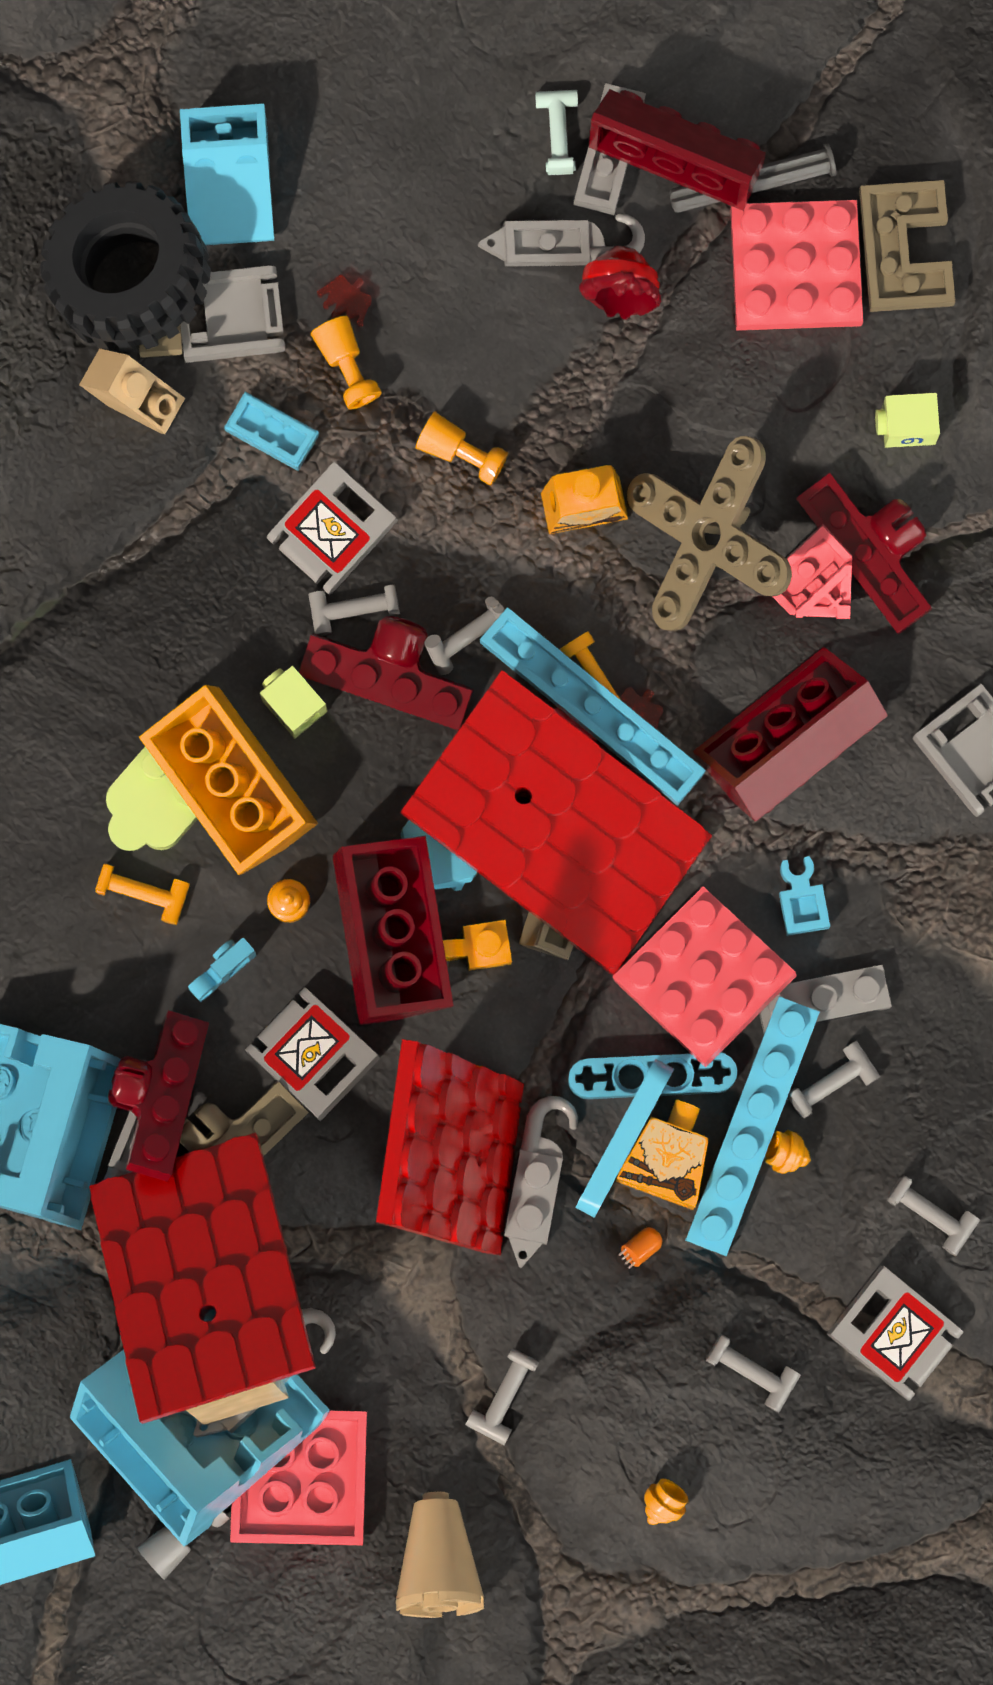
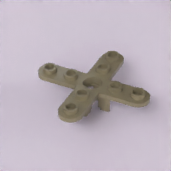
M740 436L728 445L701 503L655 474H640L631 481L628 487L627 500L630 508L636 514L681 542L652 605L653 619L663 630L678 631L688 624L715 567L723 569L764 596H778L785 592L790 585L792 570L788 560L740 529L741 525L745 524L750 513V508L745 507L766 461L765 449L756 438ZM705 533L720 535L718 544L708 545L705 541Z

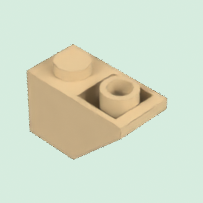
M104 349L98 350L79 384L108 407L161 434H166L185 400L182 395L129 355Z

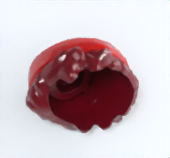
M614 246L584 267L582 282L579 284L580 293L586 300H589L599 309L604 310L607 317H614L617 313L624 320L629 319L632 315L643 316L659 307L661 303V295L659 293L660 282L657 272L633 248Z

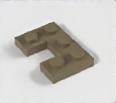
M944 180L860 186L859 196L870 312L954 306L955 291L952 261L910 264L907 228L946 226L948 216Z

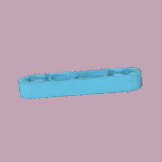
M720 1053L707 1067L700 1063L698 1070H709L712 1068L714 1061H720L721 1067L729 1069L730 1075L723 1077L722 1084L720 1085L714 1084L713 1077H699L701 1086L693 1087L694 1070L691 1061L698 1060L692 1054L587 1058L579 1060L573 1065L569 1072L568 1083L572 1092L583 1099L635 1097L639 1087L635 1089L623 1087L619 1082V1071L624 1066L635 1065L641 1069L645 1078L653 1061L657 1059L666 1065L678 1063L684 1067L687 1074L686 1081L681 1086L670 1087L666 1084L660 1096L712 1094L725 1092L732 1087L737 1078V1067L730 1056ZM604 1066H614L611 1076L614 1091L605 1090L607 1081L595 1082L590 1091L584 1090V1085L575 1081V1076L582 1075L583 1068L585 1067L591 1068L593 1075H606Z
M657 1059L653 1061L575 1208L595 1218L674 1068Z

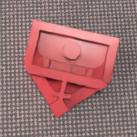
M822 524L786 558L792 570L790 585L785 592L772 597L790 615H796V618L806 616L850 619L852 554Z

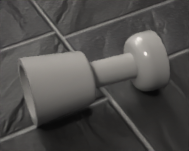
M223 1511L213 1519L211 1525L213 1527H220L230 1518ZM166 1526L136 1546L144 1559L164 1580L191 1551V1548L188 1545L184 1547Z

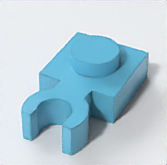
M810 856L803 859L805 871L801 875H794L790 872L788 860H783L780 865L781 877L790 885L791 889L780 891L779 893L786 936L830 928L823 884L810 886L809 879L814 871V864Z
M244 938L240 939L237 943L232 939L227 941L213 954L216 961L210 965L211 968L196 978L188 986L189 990L200 1002L204 1001L222 983L225 984L257 956L255 950Z

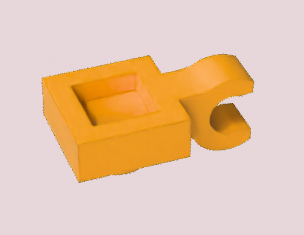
M506 920L463 926L464 939L443 940L446 962L467 958L469 971L512 964Z

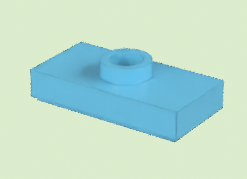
M244 392L224 426L225 431L297 471L301 468L319 437L317 430L247 392Z

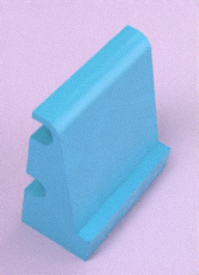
M0 1024V1208L82 1230L91 1199L89 1186L95 1184L117 1107L110 1104L108 1093L109 1089L112 1090L113 1085L111 1081L114 1071L121 1060L120 1058L91 1045L45 1034L39 1036L19 1028Z
M123 1349L80 1382L70 1419L185 1547L211 1527L213 1519L314 1432L327 1417L329 1409L297 1374L290 1377L285 1383L289 1398L259 1407L233 1433L226 1430L197 1438L193 1435L197 1419L186 1410L142 1424L139 1422ZM207 1424L201 1426L202 1431L207 1429Z

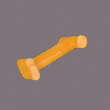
M103 864L95 893L106 895L107 890H111L164 907L161 920L177 925L189 890V883L174 879L171 889L168 891L114 874V866Z

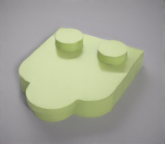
M146 747L141 750L115 780L106 795L107 807L113 815L108 826L109 836L118 848L125 851H135L146 844L156 850L169 849L178 843L198 819Z

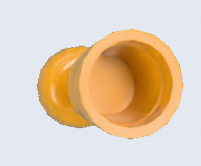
M348 316L331 319L310 333L331 367H340L349 386L343 394L344 402L349 410L367 405L380 397L382 392L377 382L371 379L364 380L354 359L359 355L360 351Z
M434 411L424 426L415 449L449 462L453 461L455 456L480 468V480L492 486L501 472L509 452L502 448L494 447L489 453H486L465 442L466 432Z

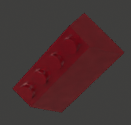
M609 89L591 118L589 148L744 211L762 170L766 154L760 151V147L754 142L744 138L733 140L721 135V131L711 124L705 122L694 124L682 119V115L676 110L666 106L655 108L643 103V99L637 94L626 90H621L618 93Z
M823 647L696 748L693 753L733 803L756 822L762 816L772 811L777 804L797 788L804 785L828 763L838 758L843 751L863 735L869 733L888 715L869 681L827 648Z
M426 836L342 846L332 858L359 1025L399 1020L453 1007Z

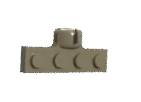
M276 1081L240 1117L234 1120L228 1118L215 1104L206 1103L200 1106L193 1113L210 1132L204 1136L186 1119L180 1143L191 1152L224 1143L234 1137L246 1136L256 1132L264 1156L309 1112L279 1081Z

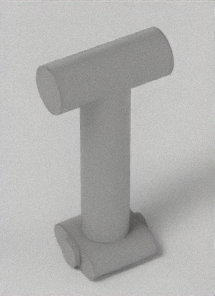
M395 585L385 586V593L329 604L326 601L325 591L309 593L315 634L320 636L332 634L330 620L388 610L390 616L399 615L400 609Z
M488 597L485 600L488 608L486 612L443 642L438 635H430L426 638L424 642L425 647L440 675L449 674L453 670V664L450 660L451 656L486 633L505 611L504 607L494 597Z
M858 1041L843 1049V1052L849 1059L847 1063L802 1092L799 1088L789 1091L788 1098L801 1118H806L812 1114V1105L857 1076L861 1077L866 1086L881 1077Z
M905 1175L900 1177L887 1196V1201L894 1206L899 1202L903 1203L949 1235L942 1248L950 1254L957 1256L980 1222V1219L969 1211H965L960 1220H956L910 1188L912 1184L910 1178Z
M721 1334L707 1355L706 1361L713 1366L720 1361L769 1391L770 1394L764 1405L779 1413L801 1375L786 1366L781 1376H776L728 1346L730 1339Z
M513 1348L508 1355V1358L513 1362L486 1414L483 1415L473 1409L465 1424L502 1445H505L512 1429L502 1425L501 1422L528 1369L535 1372L539 1364L536 1359Z

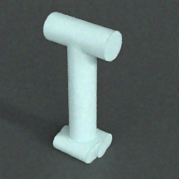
M577 90L535 92L536 109L549 108L552 158H548V162H546V172H548V175L573 174V171H575V161H573V157H568L565 107H578Z

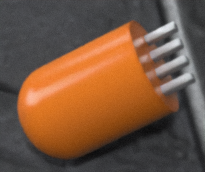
M651 1227L644 1228L621 1247L622 1252L619 1253V1256L623 1254L624 1257L621 1259L624 1260L626 1258L625 1264H631L628 1266V1269L632 1266L639 1267L661 1248L662 1237L656 1229Z

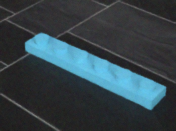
M508 607L480 638V644L677 806L705 774L706 770Z
M778 997L686 1241L727 1256L819 1016V1011L783 997Z

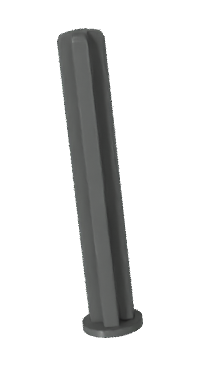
M829 143L823 144V149L763 164L752 193L830 173L831 177L836 176L835 161ZM684 186L670 190L671 205L677 213L721 202Z

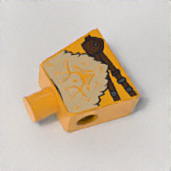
M612 465L552 476L541 492L549 534L628 520L620 477Z
M675 1100L668 1122L651 1117L622 1166L616 1182L694 1210L698 1201L708 1145L707 1137L692 1132L700 1108L680 1100Z

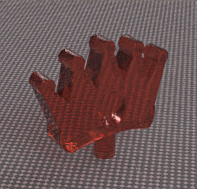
M339 275L334 281L317 291L319 298L329 294L327 300L323 302L324 309L327 310L329 306L336 304L331 314L333 319L347 310L346 316H348L349 321L359 314V319L357 320L358 327L363 326L368 307L372 303L371 295L360 291V288L365 283L361 278H358L351 285L343 275Z
M632 687L625 689L624 693L619 696L621 701L657 730L660 716L663 714V707L649 702L655 692L647 688L641 697Z

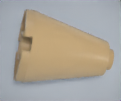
M447 1492L424 1493L422 1495L423 1500L415 1502L413 1506L395 1601L396 1610H400V1614L404 1616L439 1618L442 1617V1612L456 1610L457 1616L478 1612L484 1609V1595L458 1501L449 1499V1493Z

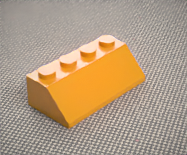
M204 685L139 736L140 740L238 875H242L282 852L318 824L219 687Z

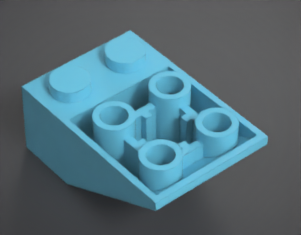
M264 104L180 109L187 211L204 244L218 245L274 241L267 119Z

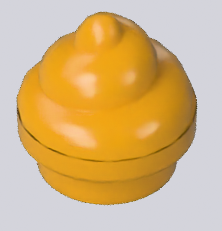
M284 879L274 884L267 896V905L269 911L276 919L291 923L300 920L306 915L310 907V895L307 888L301 882L293 879Z
M787 1130L784 1133L780 1131L773 1133L764 1160L767 1164L772 1165L774 1171L786 1174L787 1172L796 1171L799 1167L807 1166L811 1158L802 1137L798 1133Z
M660 1479L657 1484L649 1486L644 1494L645 1512L648 1516L647 1521L649 1524H667L679 1520L685 1514V1505L689 1499L680 1486L668 1479Z

